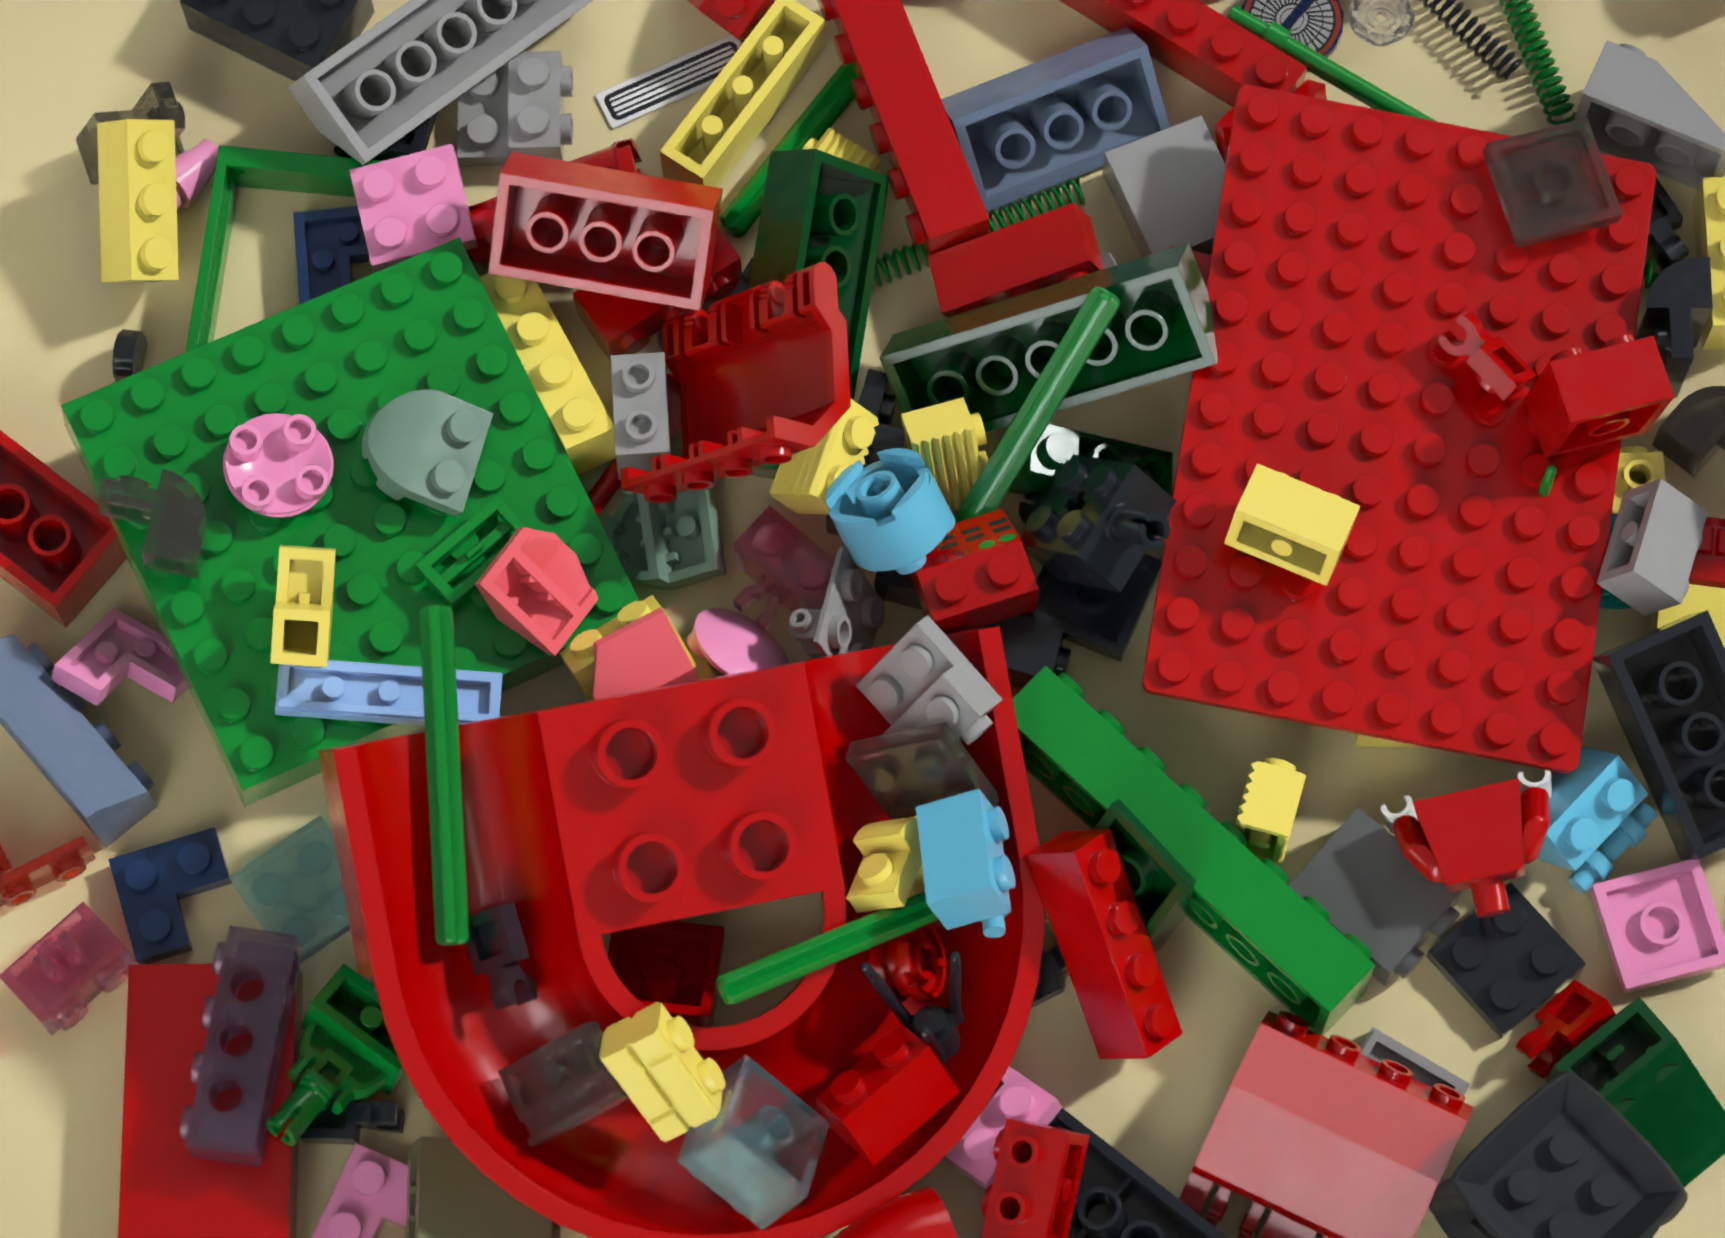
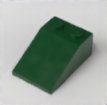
M1118 799L1110 805L1093 830H1111L1155 953L1163 947L1184 919L1196 880L1123 802Z

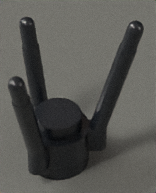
M952 952L950 954L949 1006L946 1009L935 1005L925 1006L915 1015L908 1012L870 963L864 962L861 964V971L901 1024L929 1045L942 1065L957 1053L961 1044V1037L957 1026L965 1020V1015L961 1008L962 967L960 953Z

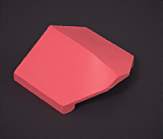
M518 527L475 583L490 609L501 623L550 656H556L598 601L597 593L589 586L577 554L555 533L526 527Z
M661 607L594 642L593 655L595 657L592 688L594 699L698 680L687 654Z

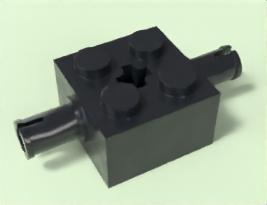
M1073 454L1071 459L1057 472L1055 484L1048 495L1040 492H1030L1024 498L1035 503L1020 502L1019 515L1026 524V530L1021 536V541L1025 551L1059 580L1121 593L1147 549H1157L1165 544L1161 539L1155 537H1169L1170 525L1167 517L1177 501L1135 464Z

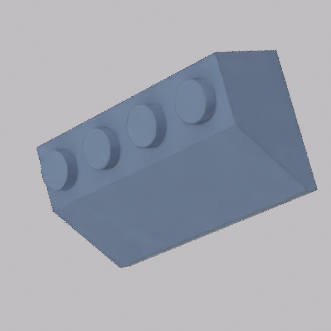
M1128 27L941 99L986 212L1019 200V198L1029 196V194H1034L1039 190L1047 189L1048 186L1052 187L1067 181V179L1077 177V175L1080 176L1100 168L1104 164L1105 152L1170 127L1148 46Z
M14 634L0 638V724L101 844L107 848L157 807L148 792L155 784L135 760L126 766L114 751L121 744L101 720L94 726L89 723L81 713L88 707L85 701L62 686L59 687L51 680L48 672L54 666L34 642L26 648Z

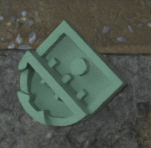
M422 389L411 391L389 401L371 416L363 434L362 455L364 459L368 458L370 466L378 479L376 485L386 495L397 501L407 497L455 517L464 511L493 413L438 390Z
M714 487L706 490H686L677 493V499L667 503H650L644 500V495L622 491L625 498L619 504L615 514L606 517L604 530L629 577L652 588L673 590L726 574Z

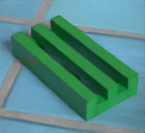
M497 495L416 563L415 571L422 579L425 578L430 583V588L436 594L439 593L445 599L444 603L453 610L478 589L475 583L501 549L454 589L449 584L511 531L515 532L518 527H528ZM497 515L503 519V522L441 575L438 574L435 568Z

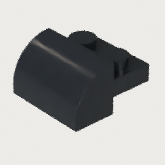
M1710 257L1684 259L1663 270L1653 282L1637 322L1635 340L1654 336L1675 397L1678 396L1694 359L1693 348H1696L1713 308Z

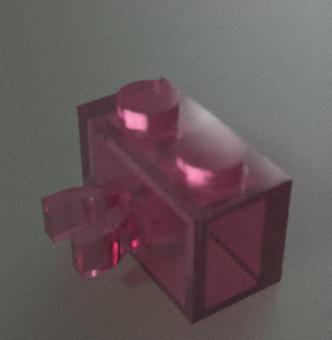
M769 505L733 543L736 565L757 582L744 588L733 599L734 607L743 612L751 602L761 601L770 593L771 595L766 599L767 608L756 618L757 626L764 632L774 623L778 609L782 604L792 613L800 608L822 609L835 562L834 558Z
M83 901L1 973L0 979L53 1036L58 1030L66 1031L79 1023L88 1012L86 1005L102 991L109 993L118 988L128 978L129 964H134L136 961L127 947Z

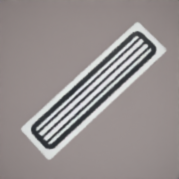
M729 35L596 94V98L611 128H616L709 87L742 44L733 35Z

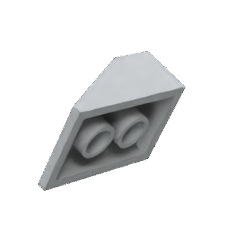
M1607 40L1583 91L1569 138L1616 157L1649 163L1655 167L1656 173L1697 190L1703 177H1724L1725 133L1657 60L1647 57L1641 49L1633 45H1618Z

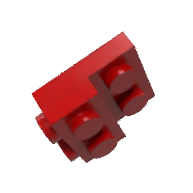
M668 921L611 933L608 959L618 978L637 1000L646 1007L656 1002L662 1003L672 1018L680 1016L688 1025L713 1027L717 1002L716 980L719 977L723 952L724 926Z

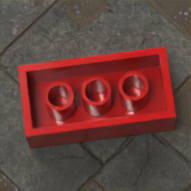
M512 151L499 175L488 273L700 311L710 287L723 188Z
M0 430V577L67 628L127 557L105 509Z

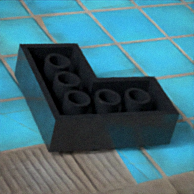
M1708 610L1688 614L1593 657L1592 660L1680 860L1701 859L1725 848V648Z

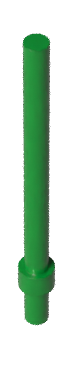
M1236 5L1229 12L1228 19L1307 67L1308 72L1376 110L1436 121L1290 37L1292 31L1273 21L1269 25Z

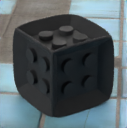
M1564 1070L1526 1099L1467 1155L1452 1176L1444 1180L1437 1187L1429 1208L1449 1238H1652L1660 1226L1672 1221L1678 1215L1688 1200V1194L1667 1162L1618 1110L1583 1079L1568 1070Z

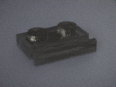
M597 1021L578 1026L498 1071L520 1124L525 1123L531 1136L527 1139L530 1147L543 1145L629 1098L599 1058L603 1034Z

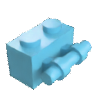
M1582 746L1578 767L1572 773L1563 774L1557 772L1551 778L1552 795L1549 799L1551 824L1538 859L1545 863L1575 871L1568 878V882L1577 892L1585 894L1596 881L1604 882L1614 871L1612 864L1628 847L1635 848L1646 837L1645 829L1657 817V814L1648 804L1642 802L1648 795V792L1618 754Z
M980 789L917 806L916 815L928 907L947 930L982 920L984 936L988 938L1003 936L1006 932L1004 917L1011 912L1009 889L1015 887V877L1008 857L1004 855L1002 841L1009 838V829L1002 809L999 806L993 807Z

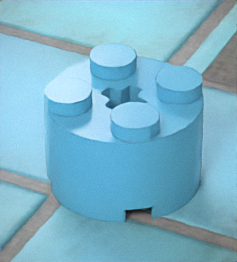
M906 448L886 449L877 452L880 461L864 467L859 460L846 468L828 489L826 503L829 507L828 513L858 567L876 572L896 569L899 574L907 575L919 570L925 564L926 555L954 528L956 519L920 454Z

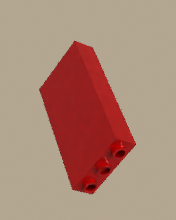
M296 962L129 964L118 1238H296L299 1141L294 1146L286 1145L281 1141V1138L285 1135V1129L294 1118L288 1122L277 1137L266 1126L267 1120L273 1117L300 1082V1078L296 1083H293L288 1077V1071L299 1059V1046L302 1037L300 1026L302 1024L303 974Z

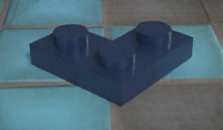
M358 206L293 213L300 305L352 283V264L370 262Z
M215 827L109 859L135 959L138 964H151L193 951L179 899L232 884L219 835Z

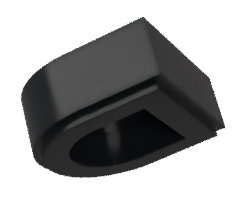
M122 329L117 334L112 359L113 376L116 382L143 371L147 340L142 331Z

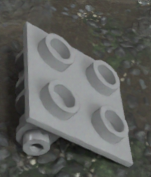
M838 547L822 609L800 608L795 610L789 618V632L795 639L801 642L802 649L810 659L872 648L876 631L882 626L884 621V603L845 548Z

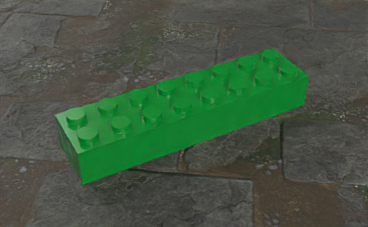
M1045 665L1013 697L1025 769L1091 830L1095 828L1110 805L1120 799L1196 880L1185 916L1291 1013L1309 1022V1029L1324 1036L1366 992L1376 966L1370 960L1372 953L1369 948L1351 933L1343 936L1328 922L1331 917L1317 900L1309 895L1301 898L1287 885L1289 881L1288 876L1275 862L1266 857L1262 861L1245 847L1248 844L1245 836L1233 824L1226 820L1219 823L1204 810L1207 805L1197 791L1186 783L1178 786L1163 772L1166 769L1165 765L1154 752L1145 746L1137 749L1123 736L1125 730L1112 714L1104 709L1097 713L1082 699L1084 692L1071 677L1062 672L1057 676Z

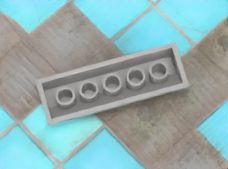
M410 0L290 85L288 90L321 134L364 165L593 0Z

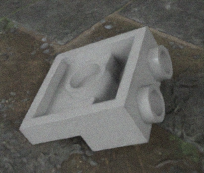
M561 51L520 52L458 97L457 159L459 166L504 165L512 151L563 160V145H573L572 113H564V97H573L572 65L563 66Z
M928 615L916 623L856 685L891 725L881 737L918 778L930 768L938 776L962 755L956 745L961 740L970 745L993 724L987 715L1003 700Z

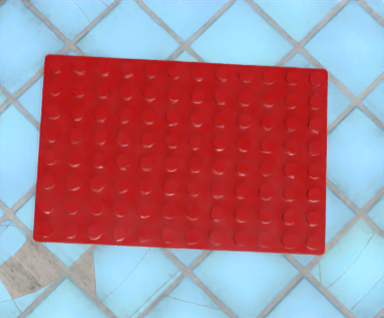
M1244 85L1239 89L1236 96L1206 282L1218 362L1215 365L1192 371L1172 492V497L1177 502L1171 508L1168 516L1170 535L1164 541L1142 677V688L1145 692L1172 699L1542 770L1549 769L1550 771L1563 774L1572 773L1578 767L1602 587L1597 584V580L1608 546L1622 439L1545 458L1525 397L1554 354L1575 347L1582 348L1583 353L1601 349L1603 343L1622 335H1633L1635 340L1657 174L1653 165L1646 162L1254 85ZM1467 311L1475 314L1481 320L1484 329L1493 339L1500 336L1537 375L1522 391L1504 401L1498 395H1493L1486 391L1475 378L1474 369L1466 362L1470 356L1451 355L1439 344L1438 338L1449 330L1459 340H1466V331L1456 319ZM1257 463L1360 505L1348 540L1327 586L1224 544L1235 510ZM1549 465H1554L1557 468V473L1548 496L1542 497L1538 492L1541 479L1546 468Z

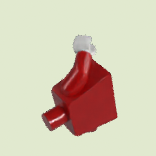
M1523 769L1518 771L1517 779L1413 801L1409 795H1405L1403 798L1406 808L1399 813L1388 812L1386 804H1383L1380 809L1387 828L1394 834L1402 855L1429 882L1445 883L1448 892L1471 888L1477 917H1491L1510 911L1504 881L1525 876V865L1532 863L1539 857L1551 824L1549 800L1552 795L1551 772L1549 769H1544V778L1534 783L1525 779Z

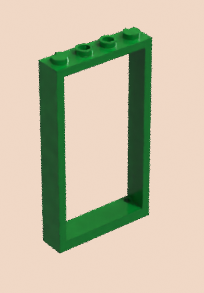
M219 145L186 352L214 341L238 187L356 198L349 170L381 161L370 160L362 165L356 159L347 157Z

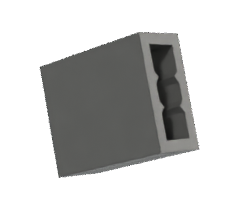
M1359 807L1354 810L1288 885L1301 898L1309 895L1317 900L1329 913L1331 919L1328 922L1343 936L1351 933L1369 948L1372 953L1370 960L1376 965L1372 976L1384 986L1396 974L1405 979L1425 955L1419 947L1431 934L1440 939L1460 915L1454 907L1457 904L1461 891L1448 892L1445 883L1429 882L1402 855L1395 837Z

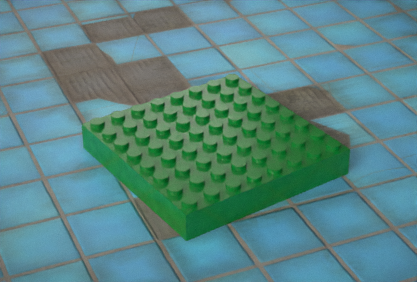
M459 237L61 405L65 428L118 536L123 551L244 807L322 773L318 750L409 734L425 727L275 715L279 664H270L280 545L336 549L329 660L422 667L419 611L426 606L447 605L444 603L445 599L430 588V583L417 574L415 564L497 495L528 528L555 533L576 553L589 586L597 593L598 601L560 651L568 647L572 640L580 633L599 628L617 617L623 607L634 601H639ZM422 389L438 390L493 413L464 511L458 516L453 517L407 497L397 501L386 495L376 485L378 479L370 466L368 458H363L362 439L369 419L380 407L405 393ZM281 413L308 416L314 421L316 429L320 431L329 444L334 463L331 484L323 498L311 509L301 514L276 518L255 513L242 505L227 486L223 473V456L229 437L237 426L261 415ZM497 515L435 568L438 574L441 575L500 525L503 519ZM511 531L449 585L452 589L504 547L515 532ZM478 589L453 609L456 669L503 673L501 692L565 664L559 652L556 656H550L501 623Z

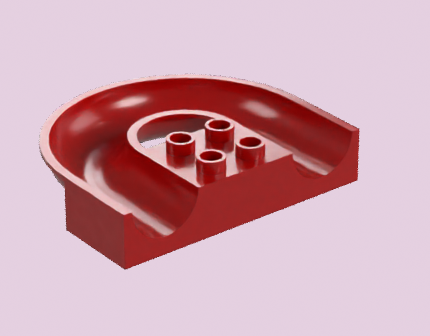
M1000 626L945 634L1003 700L987 715L993 724L970 745L961 740L956 747L961 751L962 755L938 776L931 768L919 778L881 737L891 725L856 686L897 643L459 724L468 917L498 905L515 904L530 958L522 960L518 964L533 978L538 993L536 1000L519 1006L513 1004L499 1010L495 1008L491 999L488 974L476 976L474 974L466 943L443 946L435 941L425 731L318 750L358 973L374 980L386 1029L400 1064L422 1104L448 1139L482 1174L527 1207L561 1226L590 1238H820L850 1225L867 1212L898 1197L931 1171L962 1139L989 1103L1010 1066L1029 1018L1039 980L1045 933V905L1027 858V854L1039 847ZM975 789H980L993 807L999 806L1002 809L1009 829V838L1002 841L1004 855L1008 857L1015 877V887L1009 889L1011 912L1004 917L1005 934L997 938L984 936L982 920L949 930L944 927L940 920L931 922L940 934L945 948L947 972L944 988L936 998L916 1000L909 996L906 1001L901 1002L912 1015H915L921 1008L929 1005L946 1009L949 1006L950 954L952 952L960 953L962 967L961 1008L965 1015V1020L957 1026L961 1037L959 1050L942 1065L960 1093L875 1166L822 1122L816 1114V1097L825 1091L838 1075L848 1071L873 1050L880 1039L891 1034L902 1025L860 969L862 963H869V949H866L804 975L780 1002L749 1020L719 1027L688 1025L694 1037V1048L703 1060L707 1058L713 1059L724 1076L725 1088L722 1091L721 1110L716 1118L696 1128L691 1126L686 1133L667 1142L661 1141L599 1058L602 1036L606 1028L628 1016L632 1018L636 1012L646 1008L644 1004L631 994L615 973L606 954L602 934L820 891L822 900L820 934L878 911L857 913L846 898L863 859V854L853 842L855 835L863 826L874 822L917 816V806Z

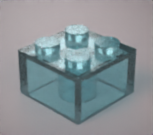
M745 1054L722 1072L725 1088L722 1091L720 1113H718L716 1118L696 1128L691 1126L688 1129L677 1162L685 1167L693 1177L701 1180L726 1200L738 1213L747 1217L761 1230H764L807 1198L830 1123Z

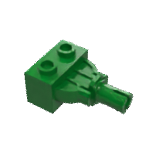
M344 963L309 1004L300 1026L304 1032L299 1046V1059L288 1071V1077L293 1083H296L307 1068L309 1069L300 1080L298 1087L273 1117H270L266 1122L268 1130L277 1137L288 1122L294 1118L285 1129V1135L281 1138V1141L289 1146H294L299 1141V1137L321 1111L326 1110L338 1092L343 1091L335 1100L331 1109L336 1115H340L351 1101L366 1098L380 1089L389 1095L406 1075L386 1029L375 986Z

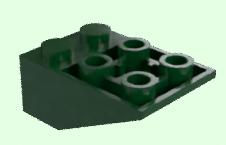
M1639 996L1557 1062L1545 1080L1549 1082L1562 1071L1568 1070L1587 1082L1615 1107L1667 1162L1684 1188L1725 1155V1110L1678 1040Z

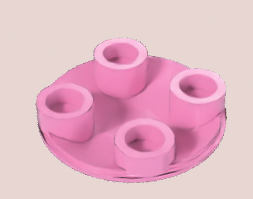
M265 414L237 426L229 437L223 456V473L231 493L246 508L268 517H291L311 509L326 494L333 477L334 463L329 444L320 431L316 429L314 421L302 414Z
M709 608L699 613L694 620L693 630L686 641L688 648L695 655L707 659L723 675L789 663L781 645L764 627L751 618L729 609Z

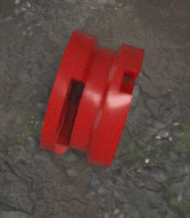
M931 923L869 948V963L901 1002L906 1001L909 996L916 1000L932 999L938 997L942 992L947 972L945 948L940 934Z

